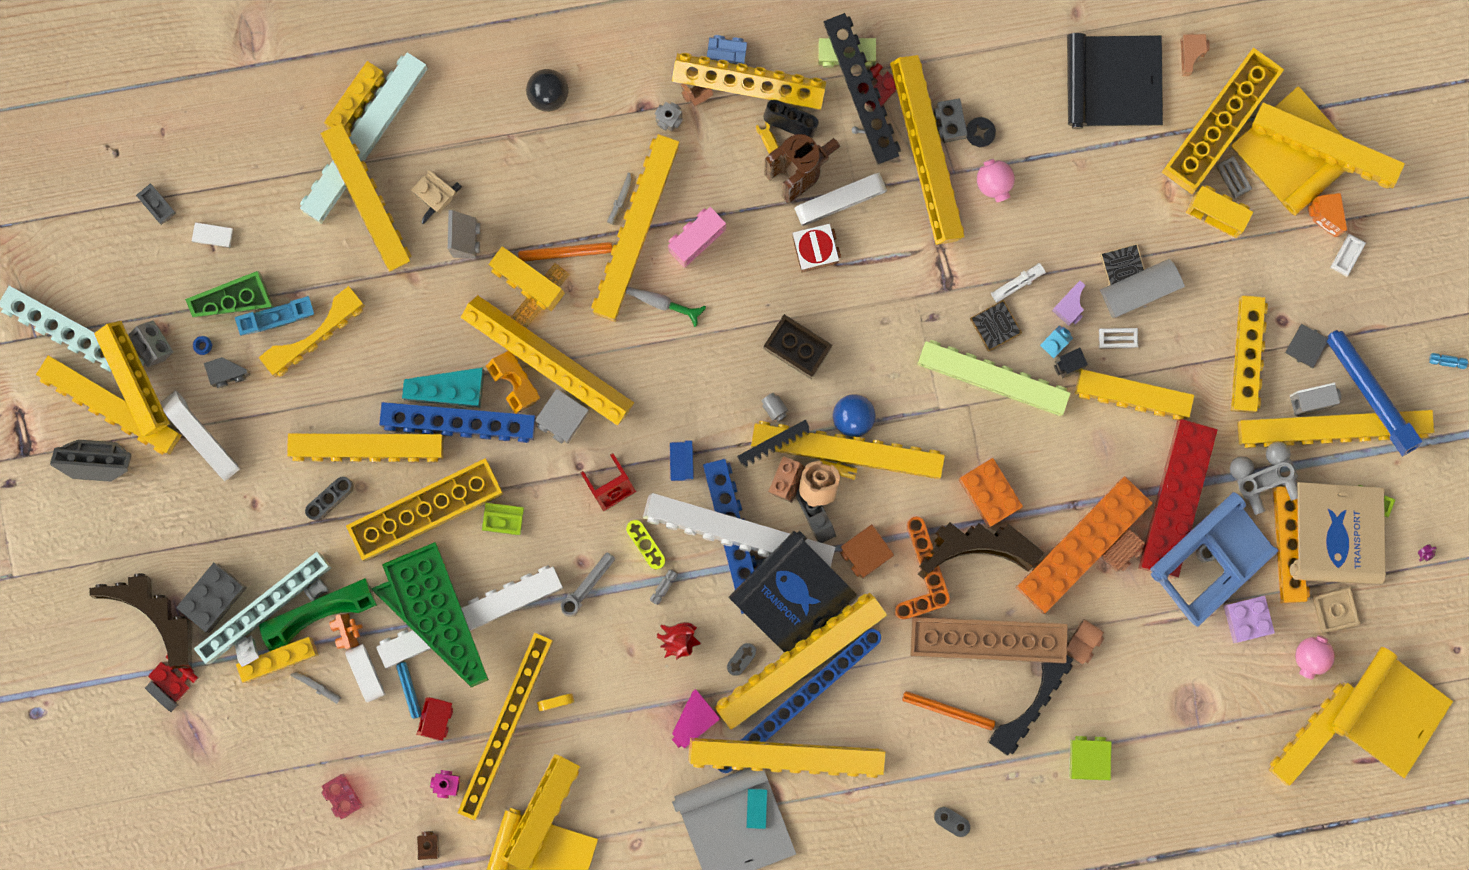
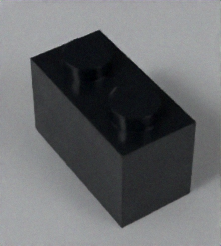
M1081 348L1059 356L1055 361L1056 365H1054L1057 375H1061L1063 379L1079 372L1081 369H1085L1088 363Z

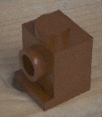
M424 831L422 835L417 836L418 860L438 859V835H433V831ZM425 842H429L431 844L430 849H425Z

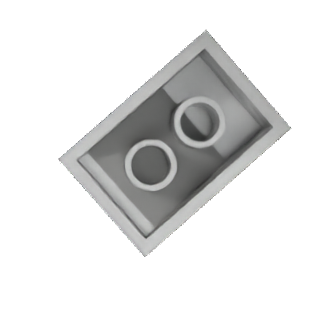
M449 210V252L453 258H476V253H480V242H477V234H480V223H477L476 217Z

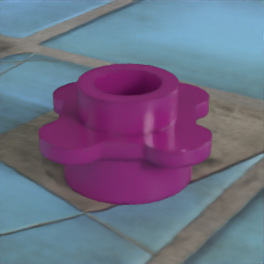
M1430 544L1421 548L1418 551L1419 561L1431 560L1435 557V550L1437 548L1432 547Z

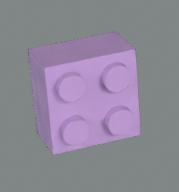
M1265 596L1224 605L1233 643L1275 633Z

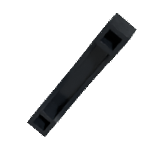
M1067 656L1066 663L1041 662V684L1033 703L1017 719L998 726L987 743L1006 756L1010 753L1013 755L1019 746L1017 742L1020 737L1024 739L1030 730L1028 726L1031 721L1035 723L1041 713L1038 711L1042 705L1046 706L1051 700L1050 693L1053 689L1057 690L1063 681L1060 679L1063 674L1067 675L1072 669L1073 665L1071 663L1073 659Z

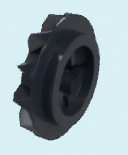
M974 118L966 127L967 140L971 145L981 148L988 146L995 139V126L987 118ZM977 126L980 130H986L983 134L984 140L980 135L974 136L978 131Z

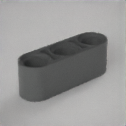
M347 477L337 478L306 506V516L314 521L324 518L353 491V482ZM342 481H347L349 485L345 491H341L339 488ZM328 494H333L334 501L327 504L325 497ZM317 506L320 512L318 516L312 517L311 509Z

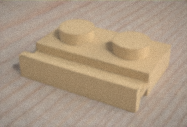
M428 170L427 175L423 176L411 191L440 214L457 193Z

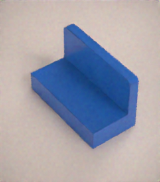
M693 441L670 443L671 481L694 480Z

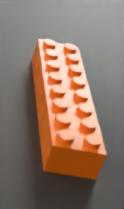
M1125 476L1122 477L1015 588L1042 614H1045L1144 513L1152 502Z

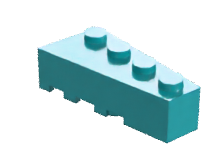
M482 367L404 379L402 399L412 402L481 408L485 370Z

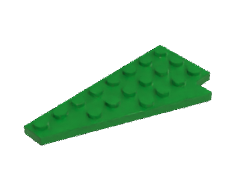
M431 543L382 564L388 581L373 587L372 591L471 688L488 681L489 678L437 543Z

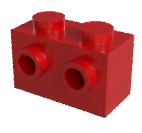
M426 697L416 735L443 741L449 730L447 726L448 719H451L453 715L452 703Z

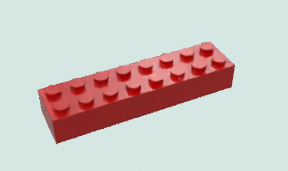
M1183 419L1177 421L1138 569L1151 572V567L1192 530L1218 429ZM1183 562L1168 577L1179 578Z

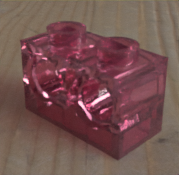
M344 773L321 786L323 788L321 793L326 801L330 800L333 805L331 810L336 818L340 817L342 820L364 807ZM335 783L341 788L340 793L337 795L331 791V787ZM344 800L350 803L348 811H344L341 808V803Z

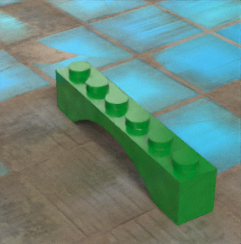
M366 578L259 624L262 640L268 650L272 651L287 645L301 630L319 619L339 613H360L377 606L373 591Z

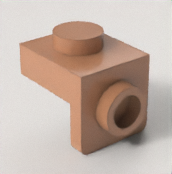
M681 84L683 98L686 102L690 101L694 107L714 95L710 88L694 86L689 89L686 84Z

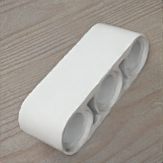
M364 644L345 651L365 701L368 703L384 696V689Z

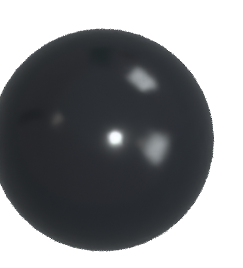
M542 69L535 72L529 78L526 86L529 102L536 109L544 112L559 109L566 102L569 93L568 84L564 76L552 69Z

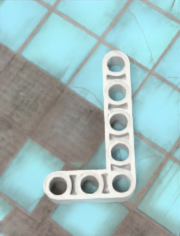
M176 390L161 402L167 417L224 481L240 470L235 461L193 415L184 398Z

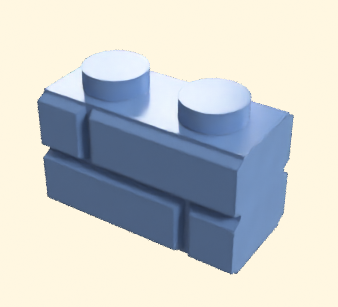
M714 35V38L709 37L707 57L716 61L726 60L732 64H745L747 42H743L744 39L742 38L727 40L724 36Z

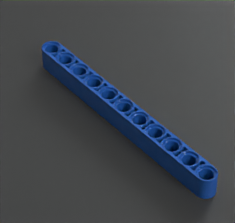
M875 629L866 631L741 740L749 741L750 735L757 733L760 736V742H766L881 642L880 632ZM873 632L877 635L876 643L868 642L867 635ZM855 645H860L863 648V653L860 656H855L852 652ZM843 657L848 660L847 668L842 669L838 666L839 658ZM826 670H830L834 674L831 681H826L823 678V673ZM811 683H816L819 686V691L816 694H811L808 690V686ZM797 695L804 698L805 702L801 707L796 706L793 702ZM787 708L790 716L787 719H781L779 717L780 709ZM773 721L775 729L772 732H767L764 729L765 722ZM731 766L728 770H723V769H718V770H719L720 772H722V773H729V772H731L733 769H732V766Z

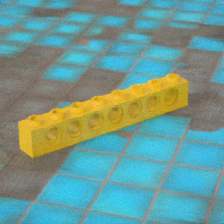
M677 53L672 76L673 82L762 99L778 100L783 103L820 110L826 87V81L816 77L811 79L800 74L790 75L779 70L769 71L763 67H748L743 63L732 64L726 60H711L706 56L695 57L689 53ZM689 67H695L697 71H692ZM713 70L716 72V74L711 75L708 73V71ZM727 74H733L735 78H729ZM750 77L754 81L748 82L745 78ZM770 81L772 85H766L764 82ZM783 85H789L791 88L785 89ZM802 88H807V89H809L810 91H809V92H803L801 89H802Z

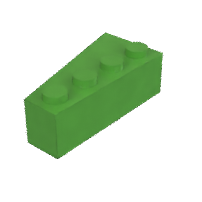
M259 271L185 299L192 317L195 318L274 307Z

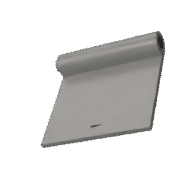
M749 767L674 796L675 800L672 801L676 812L680 811L702 870H757L796 855L764 768L763 771H753ZM748 789L767 790L766 829L746 828Z

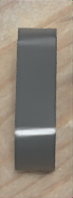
M743 644L727 664V670L731 675H740L756 655V649L752 644ZM744 647H751L752 656L747 655L743 660L741 658L744 654L742 649ZM740 659L742 661L739 665L741 670L739 672H732L731 663L736 664Z
M151 681L145 687L168 711L172 712L178 706V703L154 681Z

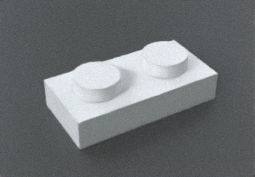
M252 635L240 639L235 644L237 659L242 667L259 658L256 642Z

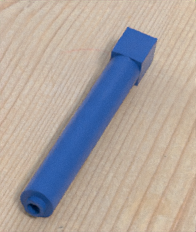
M1338 330L1330 333L1327 343L1390 433V440L1403 457L1419 448L1423 441L1410 422L1408 424L1405 422L1345 333Z

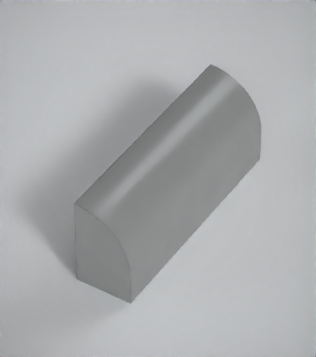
M1168 259L1102 288L1100 292L1111 317L1116 318L1185 287L1176 266Z

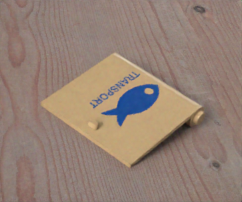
M1298 482L1299 560L1294 561L1290 567V574L1295 580L1383 584L1386 575L1384 488Z

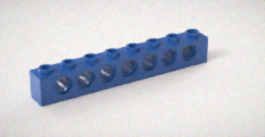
M382 402L379 425L384 427L385 431H396V428L403 429V432L415 433V430H422V434L441 432L443 436H453V433L461 434L460 437L464 438L480 435V439L491 440L492 436L499 437L500 441H510V438L518 439V442L529 443V440H534L536 416ZM400 413L405 414L404 422L397 423L396 416ZM418 415H423L425 418L424 422L417 425L415 418ZM436 417H443L444 422L441 426L434 425ZM457 418L463 420L460 428L453 427V421ZM475 420L482 422V426L478 430L472 428V423ZM500 422V430L492 431V423ZM514 423L520 424V430L517 433L510 431V426Z
M722 459L703 464L715 512L725 515L732 512L736 518L741 519L739 511H742L740 499L736 500L734 493L738 491L735 481L731 482L729 474L733 473L730 462L726 463V460ZM717 476H724L726 483L721 486L717 485L715 482ZM721 495H730V503H721ZM733 544L732 546L724 545L736 590L745 580L740 577V570L747 568L752 573L754 571L753 567L757 566L754 555L750 556V552L744 551L746 556L743 560H737L734 553L739 550L740 546Z

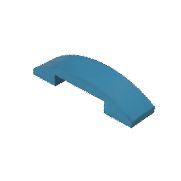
M309 296L260 312H251L235 317L240 336L274 329L313 316L314 311Z

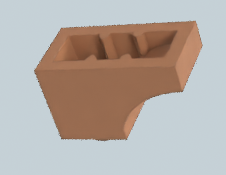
M1206 34L1183 35L1181 37L1182 76H1190L1193 72L1194 62L1198 58L1204 57L1207 51H1209L1210 42L1206 40Z

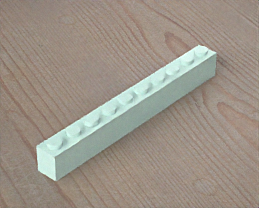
M408 52L405 56L402 55L398 59L396 64L398 66L394 72L391 71L388 74L385 85L379 87L374 101L369 102L364 110L366 113L362 118L359 117L354 124L355 129L349 139L352 144L355 143L360 151V154H358L360 161L367 159L428 69L425 63ZM334 161L324 167L322 177L313 183L309 196L306 195L300 203V209L321 224L347 188Z

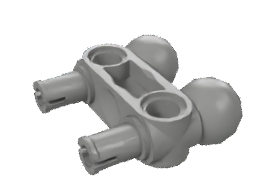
M1273 442L1266 450V458L1269 463L1274 465L1272 467L1254 473L1253 462L1244 456L1235 458L1230 464V473L1237 479L1239 490L1244 499H1249L1255 515L1266 511L1260 498L1261 492L1278 485H1285L1291 501L1298 499L1296 483L1298 475L1290 459V449L1283 442ZM1284 466L1289 467L1291 471L1288 477L1281 475V469ZM1247 481L1254 483V489L1251 492L1245 489Z

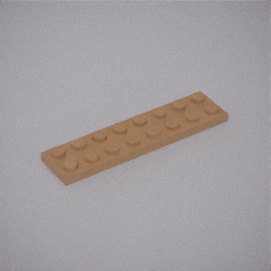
M912 617L910 656L1066 663L1068 624Z

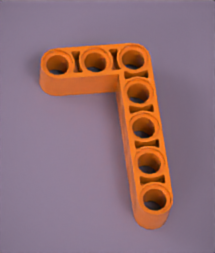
M916 516L907 522V531L918 564L920 565L925 557H932L930 552L933 546L924 520ZM912 521L920 522V530L914 531L911 528ZM918 539L926 540L927 547L925 549L918 548ZM939 566L934 568L924 578L928 594L899 603L894 610L897 618L906 620L942 608L949 603V594ZM935 575L939 578L937 586L929 583L930 576ZM940 593L945 596L944 604H938L935 601L937 594ZM918 600L926 601L927 608L925 610L918 609ZM900 606L908 607L909 613L907 616L899 614Z

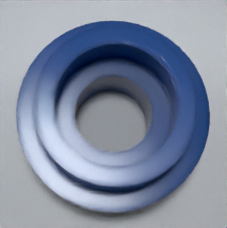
M199 336L193 342V349L199 355H206L212 349V342L206 336ZM203 342L206 343V347L204 349H200V344Z

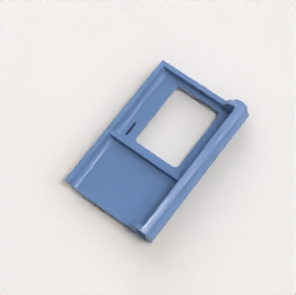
M1234 492L1151 567L1152 578L1163 586L1188 620L1197 627L1278 552V549L1270 544L1244 510L1246 507L1244 500ZM1205 544L1223 567L1224 573L1188 605L1170 583L1168 576L1199 546Z

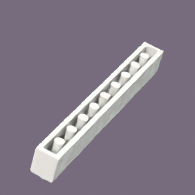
M654 493L648 496L643 518L648 519V523L655 525L662 523L671 530L679 528L685 530L684 533L688 535H703V539L714 541V539L720 540L721 544L726 546L737 545L743 551L750 552L754 550L763 557H768L790 535V533ZM807 539L805 542L831 567L835 547Z
M549 565L538 569V574L532 576L529 573L522 576V581L514 584V581L503 585L504 589L498 592L494 589L485 593L486 597L479 600L476 597L468 601L469 605L463 607L462 611L470 631L563 589L555 568H550ZM408 629L397 633L398 637L391 640L389 637L380 641V645L376 647L385 668H390L431 649L413 630L409 632Z

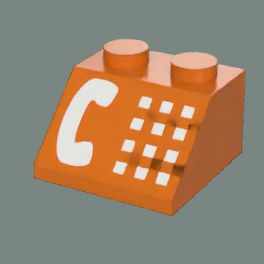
M1341 193L1318 196L1310 203L1308 211L1314 223L1334 237H1339L1347 231Z

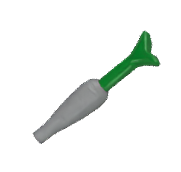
M629 286L626 290V294L632 295L657 309L664 311L671 309L688 315L694 327L698 324L697 317L706 309V306L691 309L671 302L670 298L665 295L634 289Z

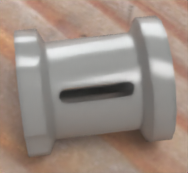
M317 578L316 582L309 588L303 589L311 601L316 600L324 592L327 593L329 591L320 578Z

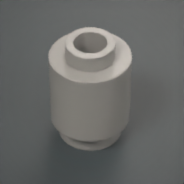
M774 392L761 400L763 408L772 421L777 420L779 422L787 417L786 412L788 409Z

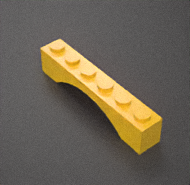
M347 286L333 298L327 318L313 334L293 344L272 346L258 358L275 378L277 376L281 377L288 372L287 368L301 362L303 355L316 350L318 343L331 338L333 331L337 328L342 329L348 324V319L352 316L357 317L360 315L365 305L354 291Z

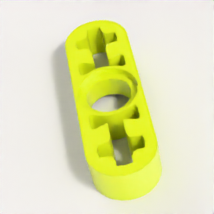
M638 520L630 521L626 527L627 533L649 566L655 570L661 569L665 565L663 554L643 524ZM632 524L640 525L638 530L641 535L644 532L646 533V536L641 537L637 542L635 540L638 537L637 534L630 532ZM648 539L651 541L652 545L649 550L641 549L640 543L642 540ZM654 548L657 550V552H654L655 556L662 558L659 566L656 564L652 565L653 558L651 555L648 558L645 555L652 552Z

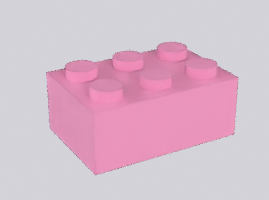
M711 207L707 210L705 208L697 214L698 218L693 223L691 221L683 227L684 231L679 236L675 234L668 241L670 243L668 245L670 254L684 268L726 231V223Z

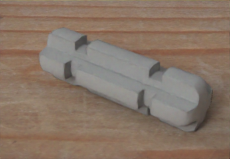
M673 570L667 572L666 578H663L655 590L656 593H653L650 601L658 605L661 602L662 596H665L672 585V581H675L678 574Z

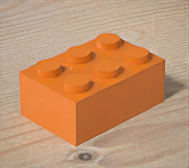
M993 458L958 479L988 528L1023 507Z

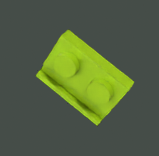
M485 503L482 531L521 535L524 507Z

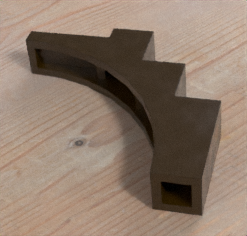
M949 522L946 527L942 525L935 533L938 537L934 540L936 546L930 552L932 557L929 560L925 558L919 565L921 570L918 575L924 579L934 568L943 562L969 554H988L1002 557L1016 563L1028 572L1034 567L1044 552L1010 524H1007L1004 528L1000 526L995 534H993L978 523L975 528L971 526L964 534Z
M138 573L134 574V577H128V585L119 582L115 583V586L96 584L95 587L89 588L90 596L94 599H111L124 602L146 614L155 624L163 638L169 667L172 669L192 668L191 622L185 619L184 616H176L172 620L171 600L165 597V595H154V598H152L151 579L146 574Z

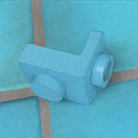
M1059 325L1040 346L1051 357L1055 358L1073 337L1069 330Z

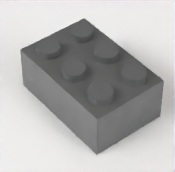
M213 562L176 608L202 630L210 633L247 587L219 564Z

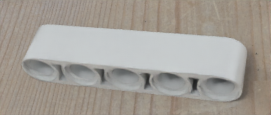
M876 173L800 204L794 209L801 226H805L881 195L887 191L881 174Z

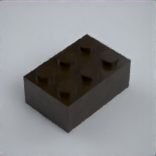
M784 314L764 344L763 349L812 380L833 345Z

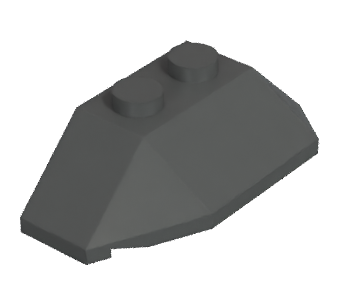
M78 439L62 447L54 448L50 465L72 479L111 482L128 471L131 453L127 452L117 442Z

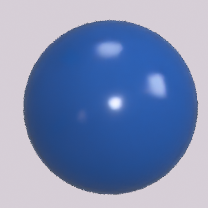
M857 394L844 396L836 403L833 409L835 427L839 432L848 437L865 435L875 423V409L872 403L864 396Z

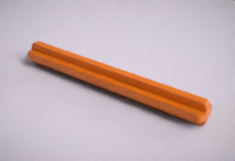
M612 243L524 250L518 252V258L522 261L606 254L611 253Z
M907 691L904 692L902 697L904 702L988 730H993L995 726L994 720Z

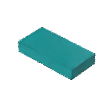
M748 789L746 828L766 829L767 790Z

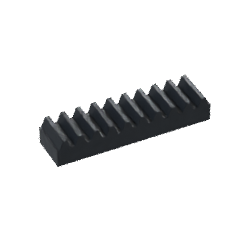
M805 419L738 455L737 458L740 464L747 468L748 461L755 464L754 458L760 461L762 459L761 454L768 457L769 450L772 453H775V447L781 450L782 443L786 446L789 445V439L794 443L796 441L795 436L801 439L803 432L809 435L810 427Z

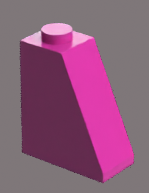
M696 689L692 691L672 732L674 736L672 741L678 748L681 746L686 748L690 744V738H698L720 720Z

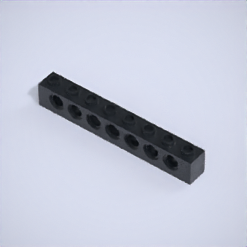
M843 13L823 21L877 165L899 157V152H901L898 141L894 142L892 134H895L891 123L887 124L885 117L888 115L884 105L880 106L878 101L881 98L878 88H874L871 81L874 80L872 72L867 70L864 64L867 62L864 52L859 51L858 45H860V40L857 33L853 35L851 27L854 25L851 17ZM841 29L846 30L848 33V38L845 40H841L837 36V32ZM848 47L853 48L855 51V55L852 58H847L844 54V50ZM858 65L861 67L862 72L859 76H854L851 73L852 66ZM860 83L867 84L868 92L866 94H861L858 91ZM867 101H872L875 104L874 111L868 112L865 109ZM873 119H879L882 122V127L879 130L872 128L871 123ZM882 136L886 137L889 141L888 146L885 148L880 147L878 144V140Z

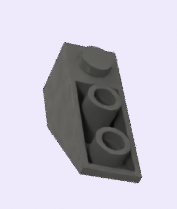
M798 487L795 496L816 540L823 543L836 537L833 525L823 506H809L807 501L801 497Z

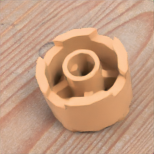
M822 461L811 462L805 466L801 476L799 492L809 506L827 505L835 500L840 479L838 470L833 465L829 467L822 464Z

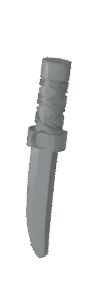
M630 173L627 174L620 195L614 201L613 210L607 220L612 225H614L621 208L624 206V201L631 184Z
M291 673L292 677L317 690V694H322L336 704L340 701L341 697L325 688V685H320L304 675Z

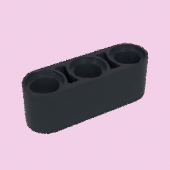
M770 100L763 115L765 122L794 135L802 134L813 138L819 124L818 119L814 115L778 100Z

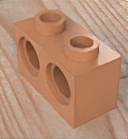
M782 457L768 492L775 497L792 503L800 485L805 466L797 461Z

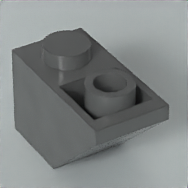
M223 357L204 363L210 385L213 387L223 388L228 386V382L234 380L236 383L246 380L247 376H250L248 370Z

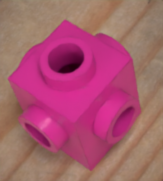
M441 770V773H435V777L431 778L430 788H433V793H437L439 798L448 799L449 795L458 796L461 776L452 775L453 771ZM443 781L447 782L446 788L442 785Z

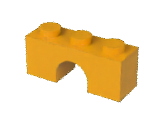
M510 351L494 357L486 365L495 382L500 379H506L513 385V391L506 397V400L515 414L533 406L540 399L536 388L529 381L526 372L522 370L516 356Z

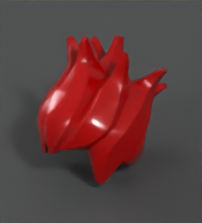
M682 622L673 626L661 624L660 627L666 634H656L657 638L664 642L660 646V648H664V651H667L664 658L671 655L676 656V660L680 657H688L692 654L693 647L701 645L693 636L697 627L689 622Z

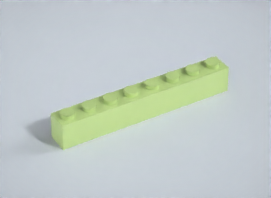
M934 340L925 342L917 365L1055 415L1062 416L1064 414L1071 394L1067 392V388L1056 385V387L1048 385L1049 382L1043 379L1033 380L1031 375L1020 372V374L1014 373L1012 368L1002 366V368L994 366L995 363L990 360H977V356L970 353L963 355L958 353V349L950 346L948 348L941 347V343Z

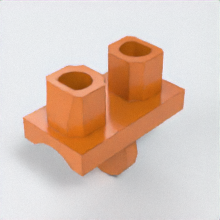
M349 613L335 616L336 619L329 622V625L333 632L340 630L341 637L335 639L337 649H350L359 646L357 638L360 637L358 630L362 629L363 625H356L355 619H351Z

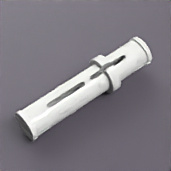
M1038 263L1026 272L1022 271L1021 275L991 292V295L995 302L998 303L1026 284H1032L1031 281L1046 272L1042 265Z

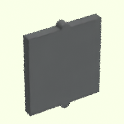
M1301 324L1285 353L1297 359L1298 363L1302 362L1313 368L1325 348L1328 338L1317 333V330H1312Z

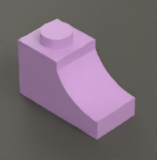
M1081 281L1052 310L1068 326L1072 322L1076 325L1083 317L1081 313L1084 309L1080 305V294L1086 285Z

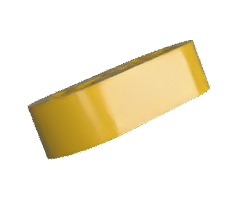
M571 693L539 701L537 706L540 712L575 702Z

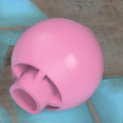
M994 158L983 162L984 166L977 173V185L980 191L988 197L995 198L996 202L1010 198L1009 191L1013 188L1015 182L1012 168L1003 161H995Z
M1317 635V637L1304 639L1298 645L1295 658L1298 666L1301 668L1299 674L1306 678L1314 679L1316 674H1324L1332 667L1335 653L1327 638Z

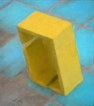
M1206 185L1198 189L1185 213L1199 220L1202 219L1205 213L1207 214L1205 223L1237 238L1244 232L1253 211L1250 210L1249 206L1243 203L1237 204L1233 202L1230 196L1220 195L1216 193L1214 188Z

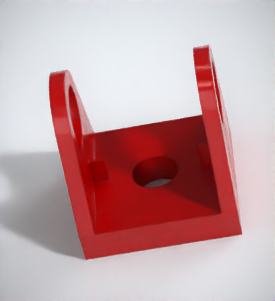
M614 453L610 454L621 475L595 490L585 472H580L603 512L636 492Z

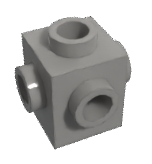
M665 102L663 106L659 105L655 112L657 125L663 130L667 131L668 129L671 132L675 127L678 128L683 121V118H681V108L673 102L670 104ZM667 112L672 114L671 117H666L665 115Z

